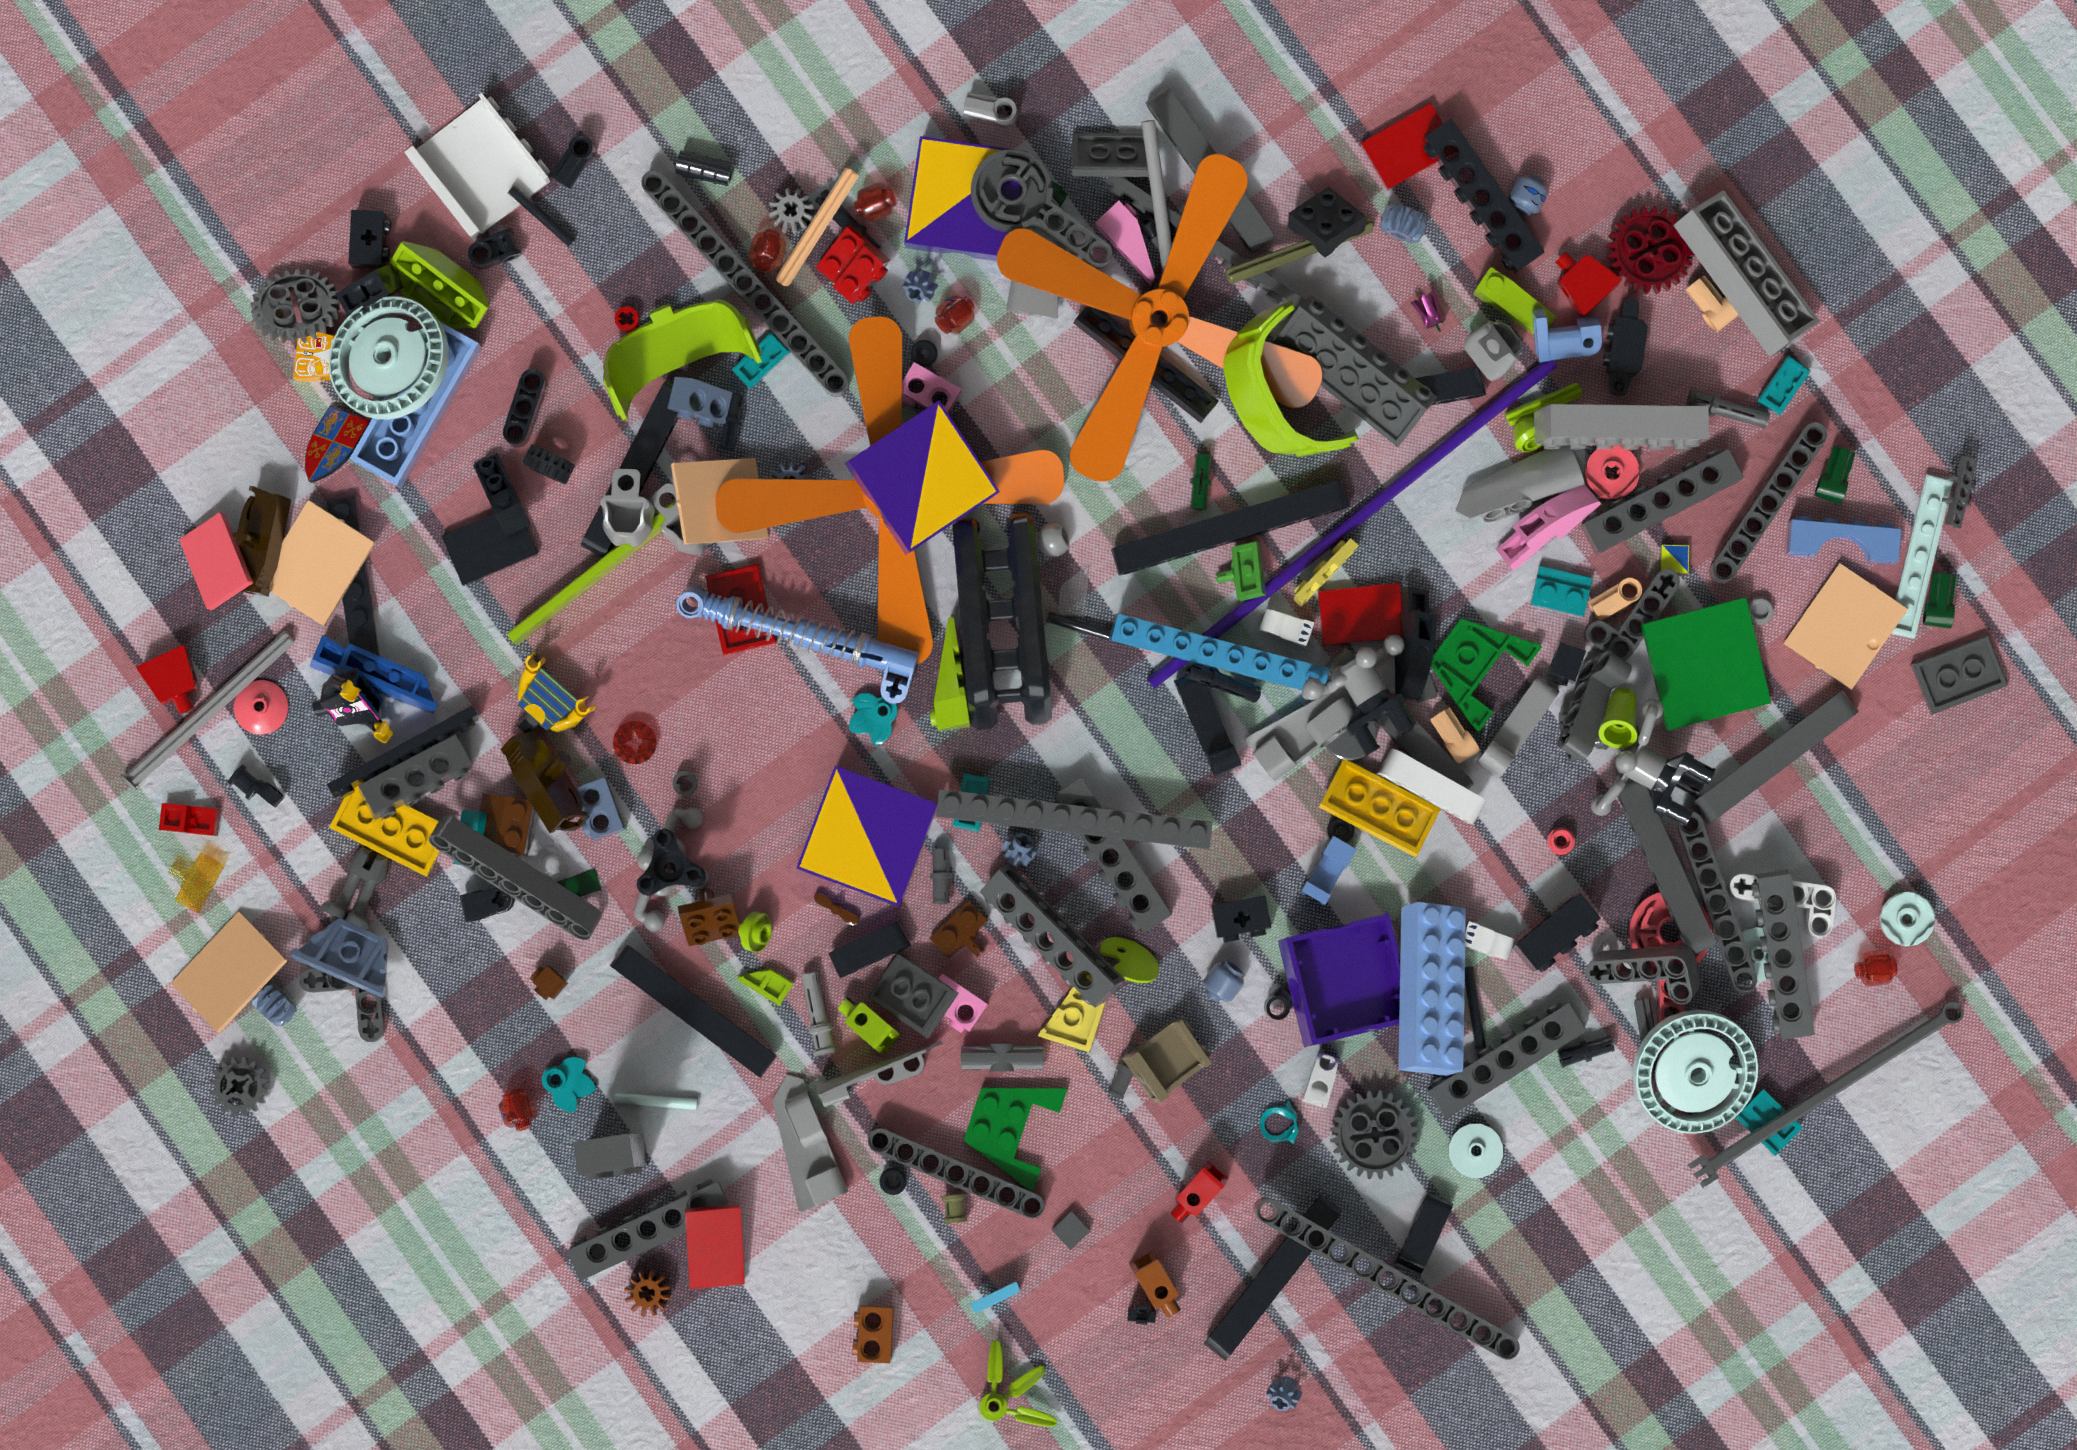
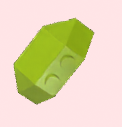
M406 241L400 243L389 264H392L404 286L401 289L403 296L424 306L436 316L438 321L452 329L476 328L489 308V303L480 281L437 249Z

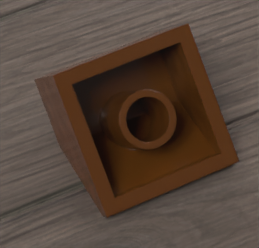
M482 794L479 812L487 813L484 836L511 854L527 857L535 817V809L530 801L508 796Z

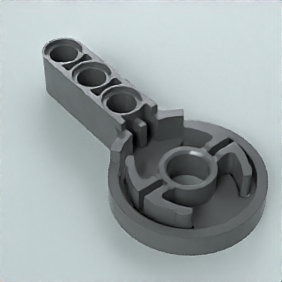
M1010 149L996 152L981 162L973 175L970 193L974 210L984 223L995 230L1007 233L1020 228H1039L1094 268L1103 269L1108 266L1112 257L1111 246L1054 204L1052 200V181L1047 169L1040 160L1027 152ZM1002 162H1003L1004 165H1014V166H1017V167H1019V170H1018V168L1012 167V166H1002ZM1033 179L1036 181V183H1037V185H1038V188H1039V191H1043L1042 193H1039V192H1038L1037 186H1036L1035 182L1033 181ZM1007 181L1018 182L1022 187L1021 196L1015 200L1006 199L1001 193L1002 185ZM1053 216L1060 217L1063 225L1057 229L1052 228L1048 224V219ZM999 219H1000V220H1003V221L1013 222V223L1002 222V221H999ZM1079 232L1085 237V242L1080 245L1073 244L1070 240V235ZM1103 249L1107 254V258L1103 261H1097L1093 258L1092 251Z

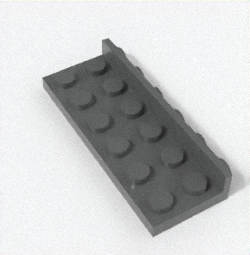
M1312 295L1298 307L1273 342V344L1316 359L1322 369L1320 385L1396 447H1399L1424 413L1437 399V396L1427 386L1421 384L1406 369L1400 367L1385 352L1379 350L1364 335L1358 333L1343 318L1337 316L1322 301Z

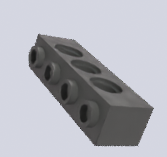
M455 734L358 785L359 793L374 820L380 817L383 820L394 815L397 812V808L403 805L408 807L417 803L421 799L420 796L430 791L433 794L445 787L444 783L452 779L458 781L469 774V770L472 769V765ZM437 762H445L448 768L443 772H438L434 770L433 766ZM418 774L423 776L424 780L421 784L414 785L409 782L410 777ZM390 787H395L400 791L394 798L385 795V791Z

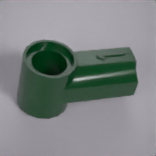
M1832 447L1825 471L1819 478L1814 496L1841 505L1847 491V478L1856 453L1842 447Z
M1948 573L1931 574L1929 597L1923 612V625L1947 629L1952 628L1955 615V605H1953L1956 583L1955 575Z

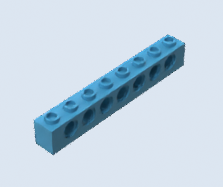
M1115 614L1109 641L1302 690L1304 683L1312 678H1316L1325 684L1330 668L1122 614Z

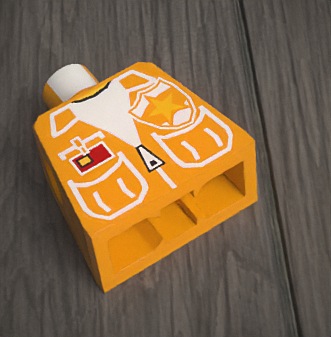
M317 332L316 340L311 336L307 337L306 343H303L301 338L297 339L293 379L295 381L314 382L331 380L328 368L329 353L335 336Z

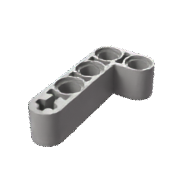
M1537 676L1484 750L1477 763L1500 778L1560 691Z

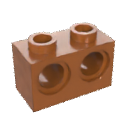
M861 1305L860 1311H854V1328H859L858 1339H853L852 1356H857V1362L891 1363L894 1307ZM874 1312L881 1317L879 1327L870 1328L866 1324V1316L869 1313ZM874 1340L879 1344L880 1351L877 1355L870 1356L865 1352L864 1346L867 1341Z

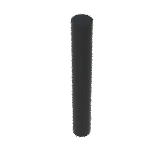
M514 185L508 191L511 197L565 245L570 247L576 239L518 187Z
M1053 612L1048 613L1046 620L1048 623L1109 641L1111 633L1109 629Z
M1469 966L1465 967V987L1475 1049L1485 1048L1486 1043L1474 967Z

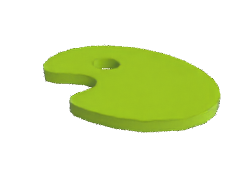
M1111 937L1105 939L1099 947L1100 954L1113 957L1119 961L1113 968L1128 981L1149 983L1154 981L1159 974V965L1155 957L1143 946L1132 940ZM1117 948L1124 950L1125 953L1119 952Z

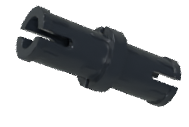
M1610 1035L1590 1042L1584 1040L1580 1042V1045L1557 1051L1558 1058L1562 1059L1559 1060L1561 1067L1564 1068L1583 1060L1589 1062L1592 1061L1593 1057L1614 1052V1045L1602 1046L1612 1042Z

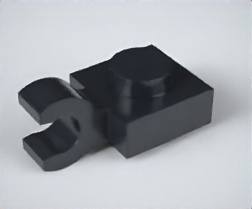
M1134 1304V1309H1128L1127 1321H1136V1324L1147 1325V1322L1155 1323L1156 1311H1150L1151 1305Z

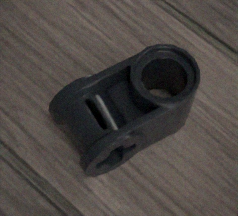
M509 228L499 231L490 237L471 244L468 249V257L472 266L478 270H485L520 257L523 253L516 246L512 236L514 234L513 229ZM504 241H506L509 250H506ZM478 250H485L488 252V257L484 261H476L474 254Z
M497 887L459 896L465 923L505 913L511 910L515 903L513 897ZM499 893L508 897V900L504 901L503 907L495 903Z

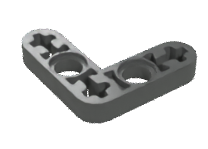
M309 968L302 972L299 980L300 986L303 990L310 993L355 989L360 1037L366 1042L373 1043L382 1039L385 1032L382 997L368 991L361 992L359 987L347 982L342 986H337L333 982V976L327 974L328 988H325L326 982L315 983V988H311V984H306V979L310 978V973H314L315 977H325L324 973L316 968ZM367 995H373L377 1000V1006L371 1011L365 1010L362 1006V1000ZM378 1013V1019L373 1018V1025L379 1028V1032L374 1033V1038H370V1034L364 1031L365 1028L369 1027V1019L363 1020V1014L374 1015Z

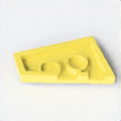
M1351 538L1347 543L1341 540L1331 551L1334 556L1328 562L1322 560L1312 571L1315 575L1308 582L1304 579L1294 590L1296 595L1293 600L1302 607L1356 551L1359 545Z
M1086 971L1087 979L1092 982V975ZM1072 987L1065 1000L1056 1009L1052 1018L1038 1036L1091 1053L1107 1001L1094 1008L1092 1005L1087 1004L1081 998V994Z

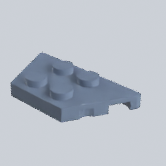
M338 918L329 924L324 931H319L310 937L311 941L300 949L296 947L290 952L291 957L297 961L384 998L388 941L382 936Z

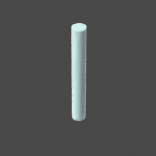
M615 1093L614 1104L697 1110L698 1099L627 1093Z

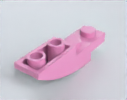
M1586 485L1564 492L1540 505L1512 527L1516 532L1496 550L1515 571L1555 535L1562 539L1600 506L1601 503Z

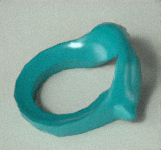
M1289 1101L1286 1102L1285 1106L1268 1108L1260 1118L1259 1127L1261 1133L1271 1142L1290 1141L1292 1144L1295 1143L1299 1132L1298 1116ZM1274 1113L1294 1121V1125L1290 1126L1289 1130L1278 1136L1269 1134L1265 1129L1266 1118Z

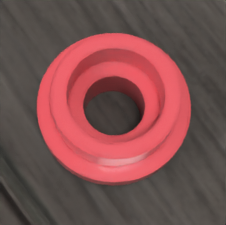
M1559 827L1550 832L1547 844L1553 853L1564 855L1573 849L1575 838L1569 829ZM1558 836L1565 838L1566 843L1564 846L1556 844Z

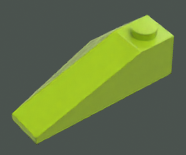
M954 617L948 618L934 697V710H929L931 725L937 726L938 732L971 727Z

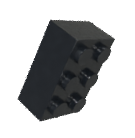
M1578 893L1522 937L1512 948L1532 972L1537 970L1540 972L1546 971L1556 962L1554 956L1559 952L1562 955L1568 953L1578 944L1575 939L1580 935L1583 938L1594 932L1599 927L1596 922L1601 917L1584 896Z

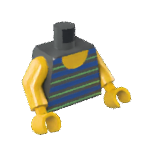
M532 652L525 660L526 667L520 677L517 693L518 706L527 714L516 726L524 733L534 731L539 724L548 732L551 730L560 732L575 727L586 714L596 709V705L594 704L588 708L585 705V701L589 696L578 700L544 669L538 670L545 663L546 659L543 657L537 663L533 659L535 652Z

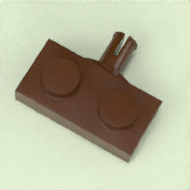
M968 901L929 939L948 959L959 949L966 946L978 958L981 954L974 946L982 954L986 949L975 940L978 931L989 921Z

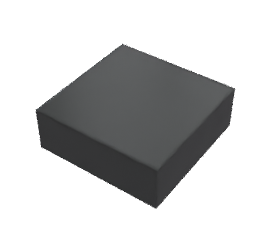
M1072 1211L1052 1229L1070 1250L1090 1232Z

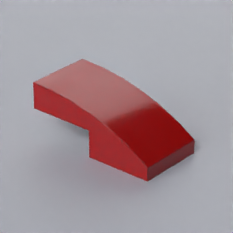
M162 803L159 830L218 836L221 809Z

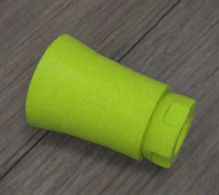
M1617 688L1613 690L1607 702L1604 720L1599 729V737L1609 747L1627 748L1637 740L1636 714L1638 704L1636 701L1637 696L1631 689Z

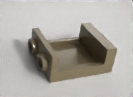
M1181 1019L1172 1020L1122 1058L1153 1103H1161L1169 1097L1168 1094L1200 1069L1212 1064L1208 1058L1210 1057L1208 1050L1203 1044L1197 1043L1193 1037L1194 1030L1187 1021H1182Z

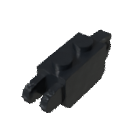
M1633 297L1624 301L1620 317L1616 316L1613 323H1608L1606 339L1611 341L1609 350L1604 351L1602 366H1607L1606 374H1609V393L1625 396L1631 378L1642 370L1648 326L1643 320H1638L1639 303Z

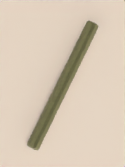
M1366 217L1365 231L1363 233L1350 237L1344 242L1373 232L1374 225L1371 219ZM1306 239L1227 268L1225 276L1230 284H1234L1315 254L1318 251Z

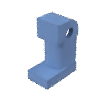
M1543 308L1532 310L1535 353L1538 355L1539 362L1591 356L1600 350L1602 335L1601 324L1597 316L1576 318L1577 325L1548 328L1547 316Z
M1333 836L1322 853V858L1311 877L1301 889L1300 894L1311 896L1319 901L1321 906L1326 905L1331 896V890L1342 871L1347 868L1357 849Z

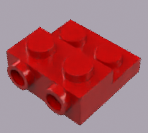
M849 225L815 268L834 283L833 288L850 303L854 304L858 301L863 303L873 291L870 288L875 280L879 282L887 274L888 269L886 266L891 260Z

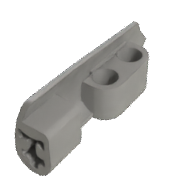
M1036 184L1038 192L1042 193L1043 191H1039L1038 185ZM1052 197L1054 204L1059 207V204ZM1053 216L1048 219L1050 227L1059 228V217ZM1029 229L1035 232L1036 234L1042 236L1043 238L1047 239L1048 241L1052 242L1053 244L1059 246V242H1057L1055 239H1053L1051 236H1049L1041 229ZM1011 280L1006 311L1056 319L1058 318V296Z
M1562 445L1559 449H1545L1466 486L1455 511L1470 520L1482 516L1484 522H1494L1527 510L1532 505V501L1556 493L1560 494L1583 486L1585 483L1570 445Z
M1340 687L1336 691L1316 699L1246 737L1245 741L1254 750V756L1268 775L1276 781L1318 747H1325L1347 730L1346 727L1357 705L1346 687Z
M941 1040L818 1083L817 1091L819 1098H821L823 1106L827 1107L850 1099L851 1093L848 1086L873 1077L880 1084L890 1085L917 1076L925 1067L923 1054L934 1047L942 1045L943 1042ZM917 1057L920 1061L919 1068L913 1072L908 1071L905 1067V1061ZM892 1067L894 1070L893 1077L888 1081L881 1079L879 1072Z
M787 1074L772 1102L798 1210L802 1212L849 1191L827 1142V1132L805 1080Z

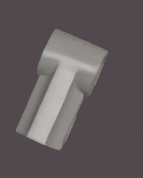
M968 92L964 103L963 116L991 121L1003 127H1008L1017 121L1018 111L1015 103L1009 98H996ZM1004 106L1012 108V114L1007 118H1002L998 115L999 110Z

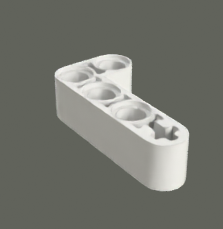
M1396 749L1389 751L1377 773L1381 778L1396 786L1400 785L1471 825L1476 821L1486 802L1481 796Z
M1738 874L1729 879L1726 889L1731 898L1759 903V898L1754 899L1751 896L1752 890H1744L1738 894V889L1734 888V884L1739 883L1740 880H1742V885L1751 887V883L1756 881L1754 875ZM1792 881L1793 887L1798 888L1801 892V899L1795 902L1796 908L1806 909L1804 922L1806 933L1813 938L1827 936L1832 931L1836 906L1834 890L1826 885ZM1818 891H1824L1828 895V903L1825 906H1821L1816 902L1815 896ZM1773 895L1768 899L1767 904L1779 905L1781 897ZM1815 918H1820L1825 923V929L1822 933H1817L1812 928V922Z

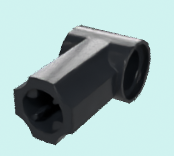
M584 135L573 137L570 140L569 148L552 172L551 177L571 190L588 162L595 157V144ZM582 142L588 143V152L585 155H577V146Z

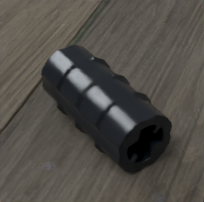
M681 150L677 159L675 174L729 186L734 163L721 160V158L716 159L708 157V155L703 156L695 154V152L691 153Z

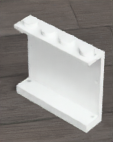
M482 93L479 94L481 100L417 149L412 146L404 152L473 241L520 206L508 194V191L514 185L530 198L550 183L547 176L550 171L541 159L537 162L530 155L534 150L524 138L519 141L514 134L517 129L508 117L503 120L497 113L500 110L498 104L491 96L486 99Z

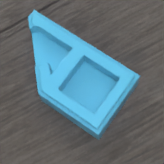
M1017 1281L970 1303L973 1311L977 1313L1019 1293L1021 1289Z

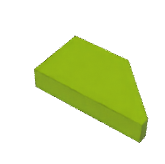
M771 968L740 975L736 979L778 1006L782 1004L794 985V982Z

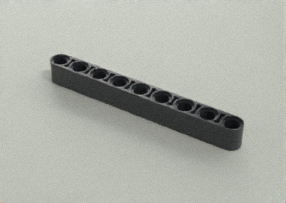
M1337 480L1112 548L1111 552L1118 575L1121 576L1343 510L1351 505L1343 480Z

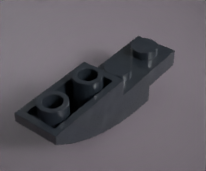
M1407 586L1401 588V634L1405 646L1402 653L1395 656V694L1401 693L1403 698L1420 700L1433 658L1436 614L1429 613V590Z

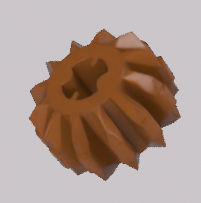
M643 1270L639 1271L641 1281L634 1276L630 1277L629 1280L635 1285V1288L631 1286L625 1287L626 1292L633 1293V1296L625 1298V1301L631 1302L635 1300L636 1303L631 1308L633 1312L642 1306L641 1316L643 1317L646 1316L648 1307L652 1316H656L657 1309L655 1305L665 1310L667 1306L660 1300H671V1295L663 1294V1291L670 1289L671 1285L666 1284L661 1287L660 1283L665 1279V1276L660 1275L657 1280H654L655 1270H650L648 1279ZM646 1285L649 1289H654L655 1295L651 1296L653 1298L651 1301L647 1297L643 1298L641 1296V1292L645 1291L643 1287Z

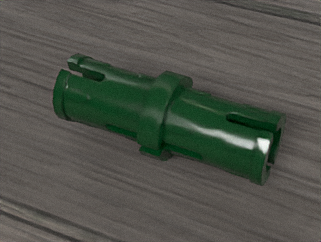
M1195 454L1193 478H1190V484L1192 485L1190 509L1207 510L1208 488L1212 485V480L1209 479L1212 455ZM1202 470V488L1201 494H1199L1200 473Z

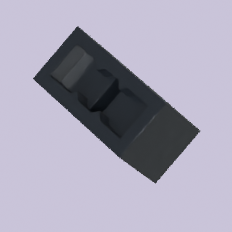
M388 264L335 293L349 317L359 307L363 306V310L378 300L396 293L404 288L392 264Z

